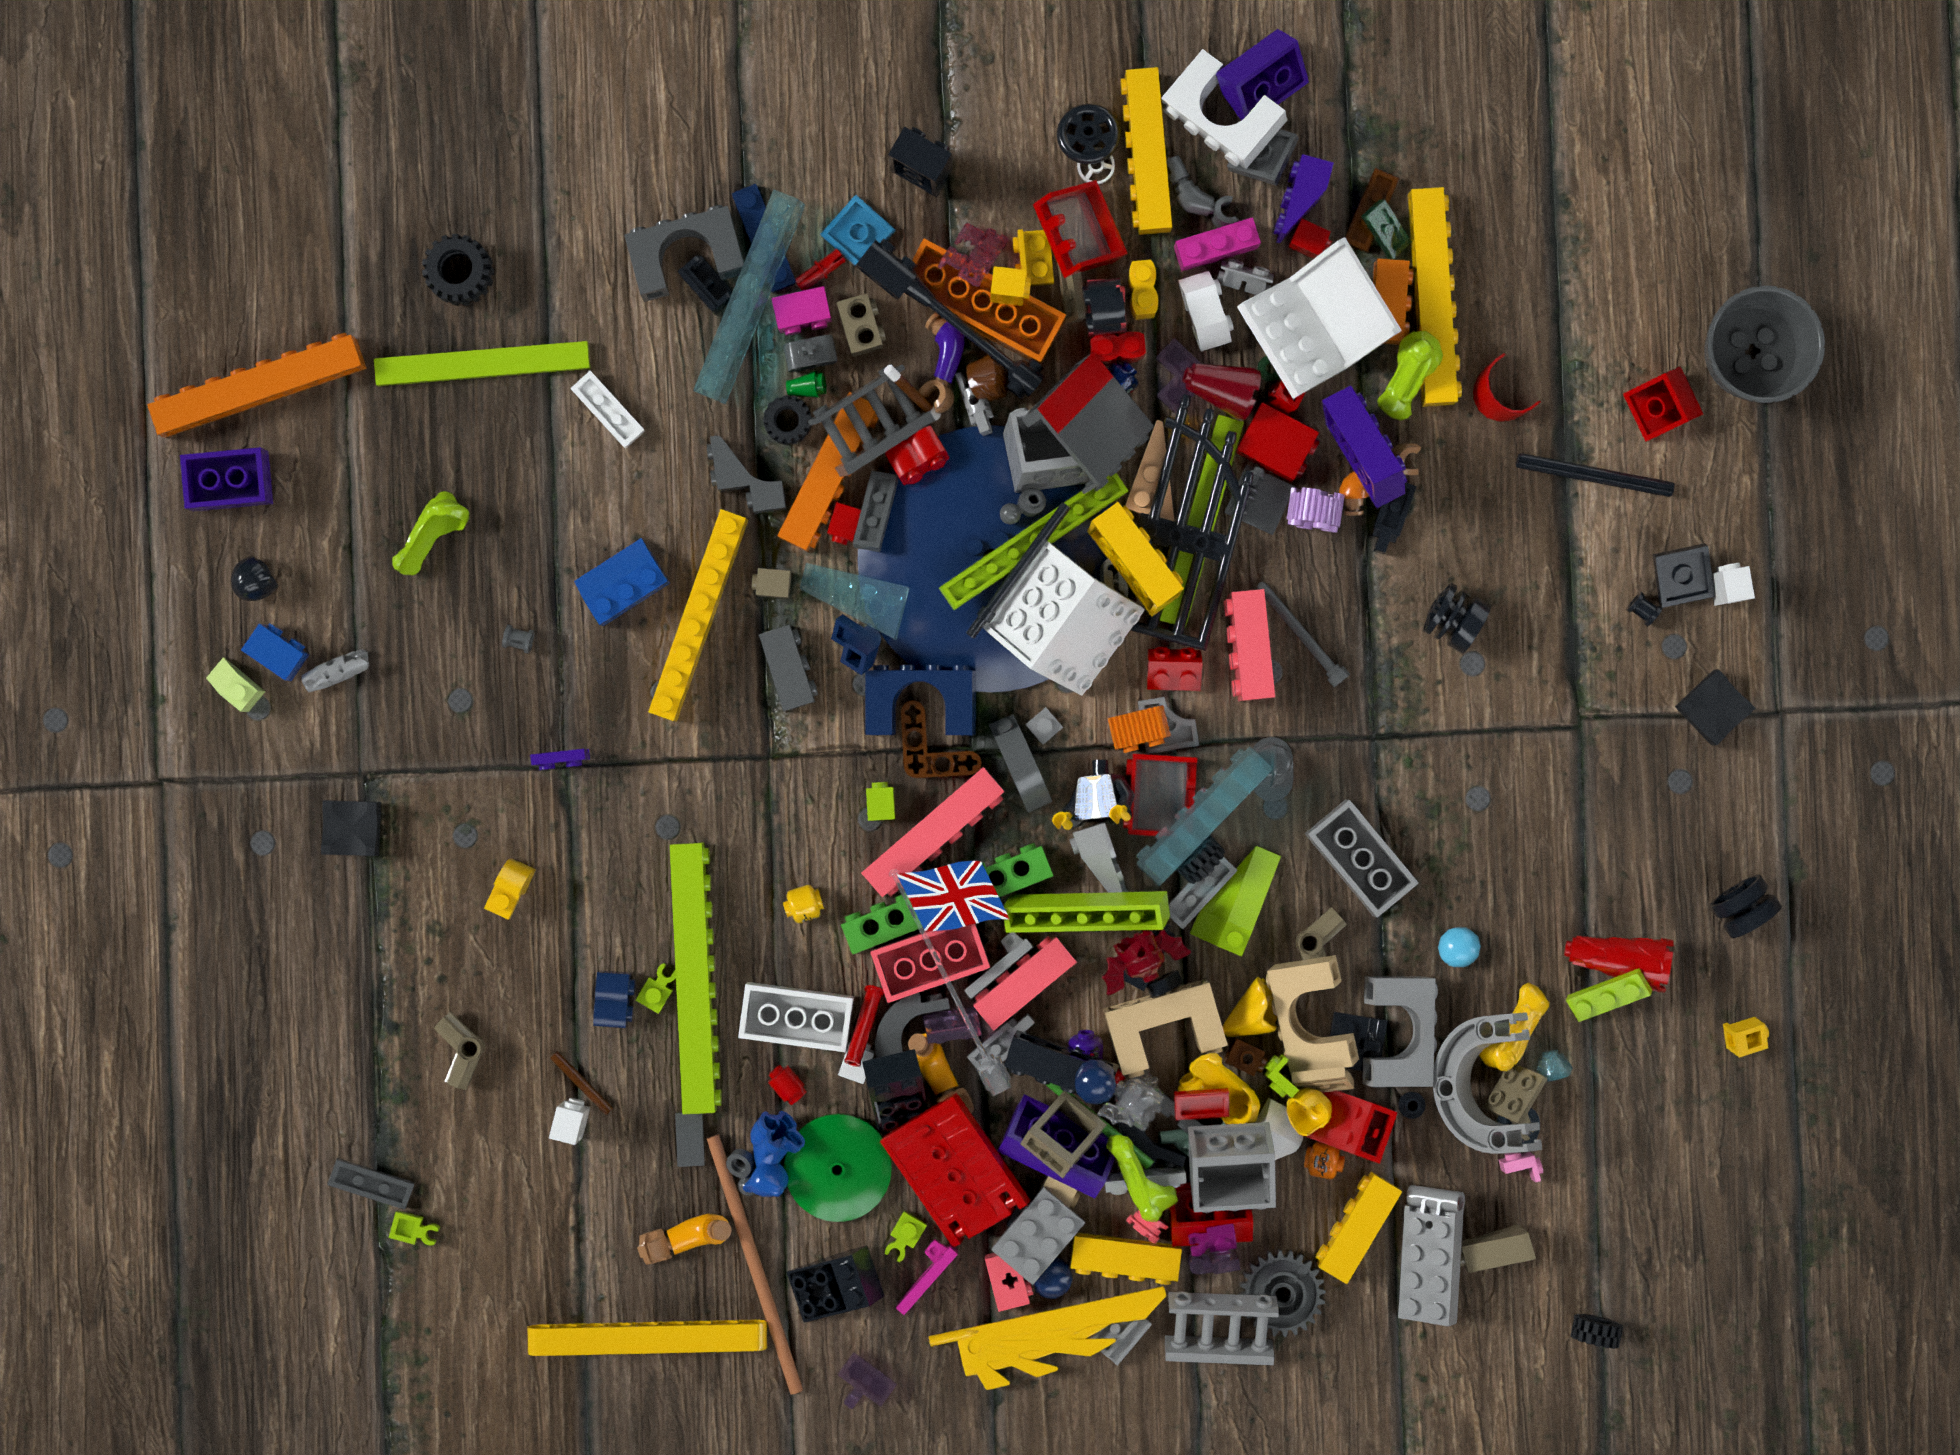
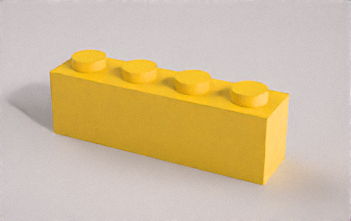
M1372 1171L1368 1176L1364 1175L1357 1186L1358 1194L1355 1199H1349L1343 1210L1346 1213L1341 1222L1337 1221L1333 1225L1329 1234L1332 1236L1327 1246L1323 1244L1316 1255L1318 1267L1345 1284H1348L1402 1193L1397 1186Z
M1077 1232L1073 1237L1070 1267L1075 1269V1273L1091 1275V1271L1102 1272V1276L1108 1278H1118V1274L1128 1275V1279L1133 1281H1144L1145 1278H1152L1158 1284L1171 1285V1281L1178 1282L1182 1248L1181 1246L1172 1247V1244L1157 1242L1154 1244L1151 1241Z

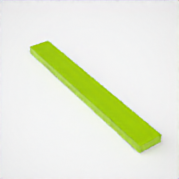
M588 341L374 359L376 386L591 369Z
M1218 415L1211 441L1222 452L1228 431L1237 433L1230 460L1232 466L1244 422ZM1208 453L1206 454L1187 525L1197 528L1202 526L1218 464ZM1225 480V482H1224V486H1223V489H1222V493H1221V497H1220V500H1219L1218 508H1217V511H1216L1215 519H1214V522H1213V526H1212V530H1211L1212 532H1213V530H1214V526H1215L1216 519H1217V516H1218V512H1219V509H1220L1221 501H1222L1223 494H1224V491H1225V487H1226V484H1227L1226 480ZM1179 551L1174 570L1183 580L1182 587L1185 588L1194 554ZM1204 557V559H1203V563H1202V566H1201V570H1200V574H1199V577H1198L1197 585H1196V588H1195L1194 596H1193V599H1192L1191 607H1192V604H1193V600H1194V597H1195V593H1196V590H1197V586H1198L1199 579H1200V576H1201V572H1202V569H1203V565H1204V562H1205V557ZM1184 589L1177 599L1163 608L1159 621L1175 625Z
M1115 473L1111 477L1108 475L1106 477L1108 483L1098 491H1095L1094 488L1085 494L1080 491L1064 502L1071 509L1047 541L1054 543L1126 494L1128 489L1118 474ZM1057 508L939 587L952 609H957L1010 573Z

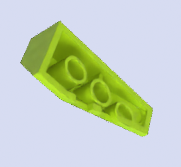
M1255 846L1236 868L1237 872L1200 910L1190 934L1242 957L1281 856Z

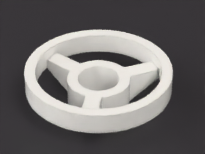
M1093 147L1096 151L1103 149L1101 147ZM1112 155L1109 157L1112 165L1102 161L1100 162L1101 167L1099 169H1093L1091 164H1088L1089 172L1086 176L1081 172L1080 163H1077L1080 177L1085 182H1091L1089 178L1093 173L1098 174L1103 169H1111L1110 174L1105 179L1097 181L1098 185L1107 182L1113 175L1115 168Z

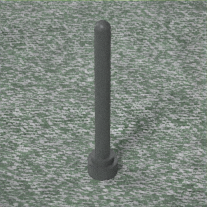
M1258 583L1257 589H1264L1265 599L1327 671L1326 675L1329 677L1327 679L1333 687H1336L1350 675L1344 666L1340 667L1339 664H1334L1267 583Z

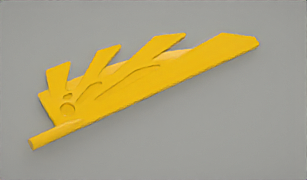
M1164 1286L931 1335L929 1336V1342L932 1347L957 1341L965 1375L977 1374L985 1389L990 1390L1010 1384L1009 1380L996 1371L998 1369L1013 1366L1030 1375L1040 1377L1057 1371L1058 1366L1035 1361V1359L1052 1353L1082 1356L1096 1354L1115 1343L1116 1339L1088 1337L1101 1331L1111 1323L1146 1319L1166 1297V1291Z

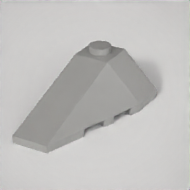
M1100 822L1072 832L1074 838L1069 839L1074 855L1080 854L1082 860L1108 893L1128 892L1124 885L1125 882L1121 869L1116 862V854L1105 823Z

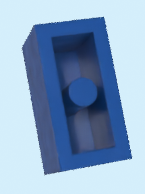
M269 623L268 626L258 624L241 651L285 681H292L309 657V654L303 651L305 646L294 638H291L289 641L281 636L283 631L272 623Z

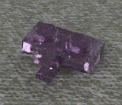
M854 1351L838 1372V1376L854 1387L844 1399V1404L851 1409L856 1406L863 1394L881 1407L897 1385L895 1381Z

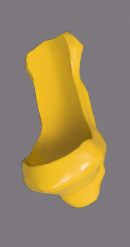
M1530 982L1524 984L1519 989V1000L1513 1013L1527 1012L1528 1020L1516 1021L1517 1024L1509 1023L1510 1035L1512 1033H1522V1030L1528 1029L1531 1036L1539 1020L1549 1008V1001L1539 987ZM1529 1040L1495 1043L1485 1048L1479 1056L1488 1067L1497 1068L1500 1071H1509L1523 1057Z
M1217 1053L1199 1056L1191 1062L1189 1066L1190 1072L1193 1076L1199 1077L1211 1089L1228 1088L1230 1117H1221L1226 1125L1254 1123L1257 1121L1260 1102L1255 1091L1234 1072L1226 1068L1222 1064V1058Z

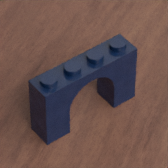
M873 665V670L865 672V735H896V704L898 697L907 686L920 681L935 686L944 698L945 735H976V671L969 670V665H953V670H942V665H926V670H915V665H899V670H889V665Z

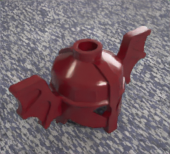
M1164 929L1160 930L1157 936H1154L1152 931L1142 930V933L1138 932L1132 938L1126 937L1122 939L1121 943L1113 945L1117 956L1106 958L1108 970L1102 976L1107 985L1106 994L1112 995L1124 988V970L1129 977L1143 978L1144 982L1147 983L1160 976L1158 970L1165 961L1162 951L1166 952L1175 961L1189 955L1191 951L1183 945L1181 937H1171Z

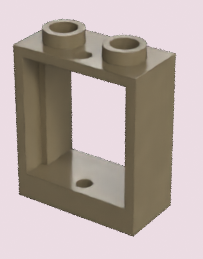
M1063 1091L1030 1128L1021 1145L1061 1178H1064L1097 1140L1107 1124L1097 1114L1092 1113L1083 1106L1077 1098ZM1058 1110L1089 1134L1073 1154L1041 1130Z

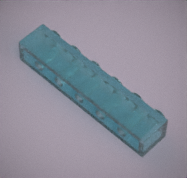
M1251 747L1246 751L1240 748L1230 759L1233 764L1227 770L1222 767L1211 778L1214 784L1208 790L1202 787L1193 797L1196 802L1189 809L1184 806L1174 816L1177 822L1171 828L1167 825L1164 826L1155 836L1158 841L1151 848L1146 845L1136 855L1139 859L1136 866L1158 887L1175 872L1272 772L1273 768Z

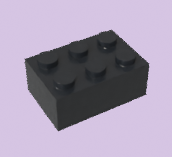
M904 126L888 154L890 171L937 198L953 171L952 153L949 152L950 148L940 141L936 140L935 143L925 138L926 134L915 127H912L910 130Z

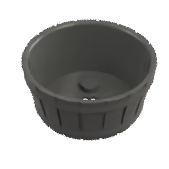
M1756 286L1740 291L1739 294L1737 293L1730 297L1714 315L1707 332L1704 353L1710 375L1727 393L1750 402H1778L1800 393L1815 378L1824 358L1825 337L1823 328H1821V322L1815 311L1800 296H1796L1790 290L1781 287L1777 288L1776 286H1759L1758 288ZM1749 344H1754L1755 348L1760 349V353L1755 356L1756 359H1751L1750 355H1745V350L1749 349Z

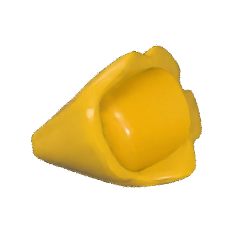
M1257 977L1252 982L1224 1022L1222 1027L1227 1037L1256 1035L1276 1030L1278 1017L1274 1015L1272 1010L1273 995L1271 989H1268L1264 978L1260 979Z

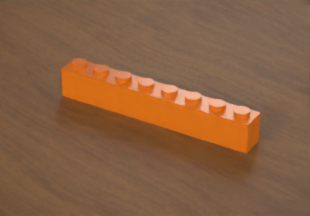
M341 333L333 336L330 342L324 344L322 342L311 343L306 346L307 350L298 353L296 350L281 354V359L259 361L255 364L256 367L249 370L239 368L231 371V376L222 379L220 376L205 380V385L183 387L179 390V394L157 396L154 398L155 402L147 404L156 433L166 438L367 369L358 341L352 335Z

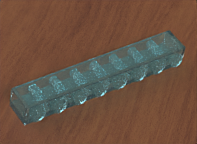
M773 189L694 387V392L726 404L804 210L805 204L799 199Z

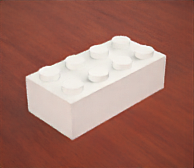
M747 982L745 984L738 1038L846 1052L854 996Z

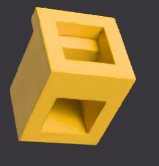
M1756 1017L1733 1024H1723L1726 1048L1739 1058L1768 1049V1028L1764 1022H1761Z

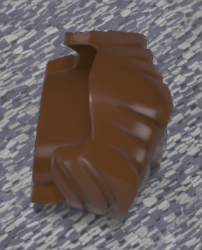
M987 354L985 357L967 365L969 386L977 399L987 398L989 401L1007 397L1008 371Z

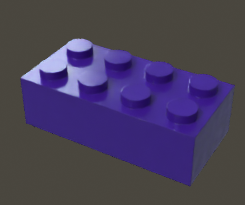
M1349 386L1323 399L1322 404L1326 426L1376 508L1406 494L1404 483L1407 482V478L1403 472L1406 470L1405 464L1399 455L1394 456L1391 451L1393 446L1386 434L1381 435L1378 430L1380 425L1373 413L1369 415L1365 407H1367V404L1360 392L1356 394L1352 386Z
M1024 1094L1014 1110L997 1152L1095 1199L1106 1183L1115 1159L1106 1147L1108 1137L1101 1133L1066 1176L1061 1178L1021 1145L1030 1128L1050 1107ZM1057 1111L1041 1129L1071 1154L1089 1135L1060 1111Z

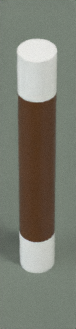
M888 365L884 369V373L924 412L930 411L935 421L940 418L941 413H936L934 406L892 365Z

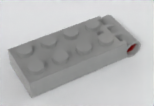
M1410 1185L1407 1190V1205H1405L1398 1318L1449 1327L1457 1323L1465 1195L1463 1192Z

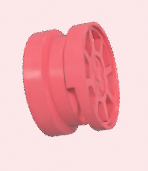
M1139 1210L1134 1215H1129L1126 1219L1129 1224H1134L1133 1228L1147 1237L1154 1244L1160 1239L1159 1235L1162 1232L1160 1229L1167 1230L1169 1227L1161 1218L1157 1222L1145 1221L1142 1219Z

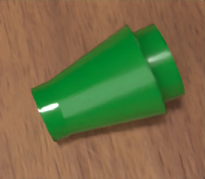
M815 371L792 380H786L788 396L820 398L821 395L827 393L824 373H817Z

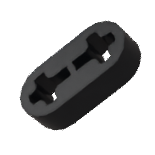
M1175 970L1159 976L1149 982L1146 987L1150 997L1153 998L1173 990L1182 984L1183 981L1179 971Z

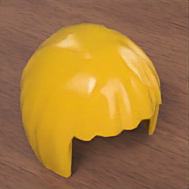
M1303 1088L1293 1098H1288L1287 1115L1289 1121L1297 1133L1302 1136H1308L1319 1128H1324L1331 1118V1102L1319 1090Z

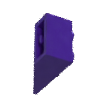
M1302 154L1299 162L1294 161L1287 182L1292 183L1291 188L1287 187L1280 206L1285 211L1284 214L1280 213L1273 233L1278 235L1276 243H1281L1297 226L1300 220L1320 201L1328 187L1334 162Z

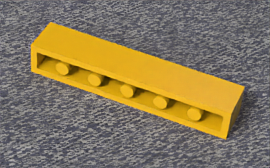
M1158 67L1126 70L1125 78L1120 79L1121 94L1127 97V105H1123L1124 122L1129 121V132H1125L1126 148H1131L1132 158H1127L1128 174H1133L1134 185H1130L1131 201H1136V211L1132 212L1133 228L1138 227L1139 235L1171 232L1172 220Z

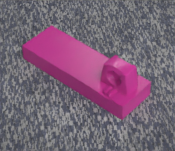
M934 1239L926 1248L925 1253L933 1263L897 1302L896 1309L903 1315L907 1313L958 1255V1250L955 1247L953 1248L950 1243L946 1246Z

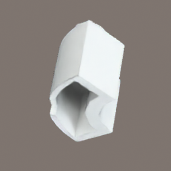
M1206 271L1178 280L1185 309L1189 311L1193 323L1191 327L1200 350L1204 351L1232 342L1230 331L1234 330L1230 315L1225 316L1219 299V295H1222V290L1218 279L1213 280L1210 272Z

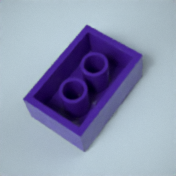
M259 447L180 455L185 509L194 512L273 504L269 451Z

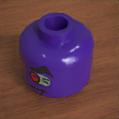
M1080 1030L1077 1035L1069 1039V1048L1103 1059V1040L1095 1035L1094 1031Z

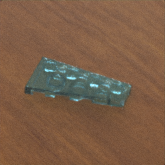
M809 563L805 565L800 589L897 640L909 587Z

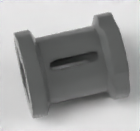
M508 624L504 631L502 648H508L509 646L522 649L524 653L529 654L534 641V630L527 632L515 629L512 625Z

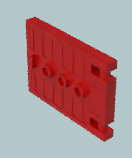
M957 1092L893 1130L880 1140L889 1156L953 1248L962 1243L964 1240L963 1236L967 1235L969 1239L1011 1215L1015 1210L1014 1206L1017 1205L1021 1209L1030 1202V1198ZM1007 1191L1010 1197L1007 1198L1003 1192ZM957 1221L960 1226L956 1227L953 1222Z

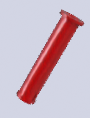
M866 985L864 988L866 994L847 1056L844 1060L846 1064L853 1067L861 1066L881 996L885 995L883 989L877 986Z

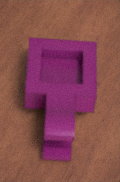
M1233 1224L1206 1228L1207 1233H1192L1188 1235L1190 1244H1199L1190 1247L1192 1256H1201L1208 1248H1210V1253L1217 1251L1225 1252L1229 1249L1237 1248Z

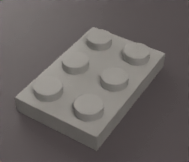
M1043 1186L993 1245L991 1250L1033 1285L1081 1229L1085 1221Z

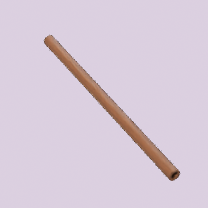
M720 1135L707 1138V1142L790 1394L803 1391L733 1175L729 1172L726 1165L727 1157Z

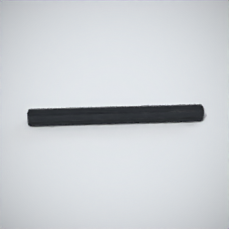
M1524 453L1518 454L1516 459L1517 468L1670 497L1675 489V483Z

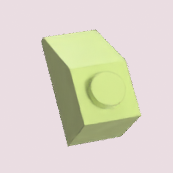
M224 657L206 677L216 691L240 712H249L266 692Z

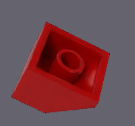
M1681 366L1623 393L1645 442L1703 415L1702 409Z

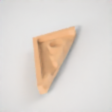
M1156 420L1125 505L1130 511L1138 514L1145 513L1149 515L1165 458L1166 443L1162 421ZM1169 480L1160 518L1174 521Z

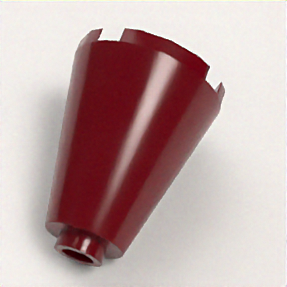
M1194 363L1191 368H1186L1182 382L1186 383L1185 387L1188 391L1232 417L1245 420L1255 404L1256 399H1253L1254 390L1259 391L1261 372L1251 367Z

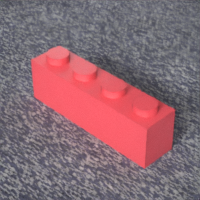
M1049 936L1044 938L1036 945L1039 949L1032 956L1028 953L1016 962L1018 967L1011 973L1006 970L995 979L997 984L992 989L988 990L985 987L974 997L977 1000L973 1003L974 1008L993 1031L1077 963L1056 936L1052 939Z

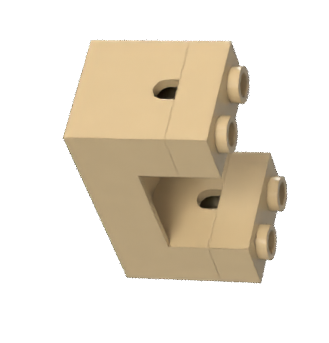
M1206 979L1178 986L1167 993L1153 998L1147 995L1103 1008L1120 1070L1123 1076L1128 1075L1129 1078L1144 1075V1070L1149 1068L1139 1031L1189 1017L1197 1048L1201 1053H1220L1223 1051L1222 1047L1228 1046L1212 989Z

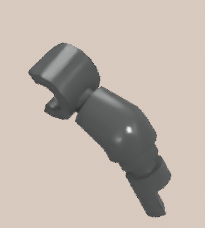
M1179 155L1166 161L1172 172L1168 178L1172 185L1177 186L1175 188L1178 195L1176 199L1186 212L1206 217L1211 214L1212 223L1217 228L1239 222L1237 217H1226L1221 212V208L1229 207L1233 196H1224L1217 202L1214 201L1213 196L1201 191L1199 186H1195L1192 180H1188L1190 175Z

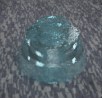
M1557 1050L1543 1052L1542 1058L1538 1059L1536 1073L1547 1078L1546 1082L1568 1077L1571 1075L1573 1067L1564 1054H1558Z

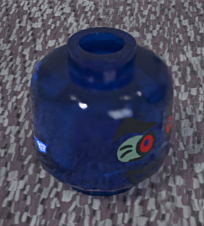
M1113 362L1107 368L1129 396L1138 387L1139 381L1135 377L1138 371L1129 363L1125 362L1121 365L1118 362Z

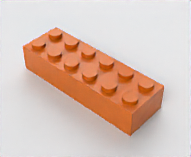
M924 238L912 261L917 265L914 271L918 273L919 278L935 295V298L980 335L1027 360L1032 358L1041 365L1066 320V314L1029 295V299H1023V306L991 303L992 274Z

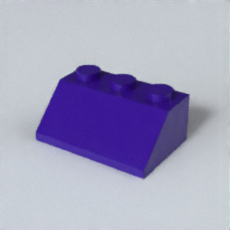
M1279 29L1272 32L1216 73L1222 95L1241 121L1251 112L1264 95L1279 105L1309 83L1298 40Z

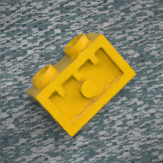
M1023 229L1017 230V237H1013L1014 254L1019 253L1020 264H1015V269L1027 270L1026 278H1031L1030 286L1054 284L1051 247L1044 230L1023 232Z

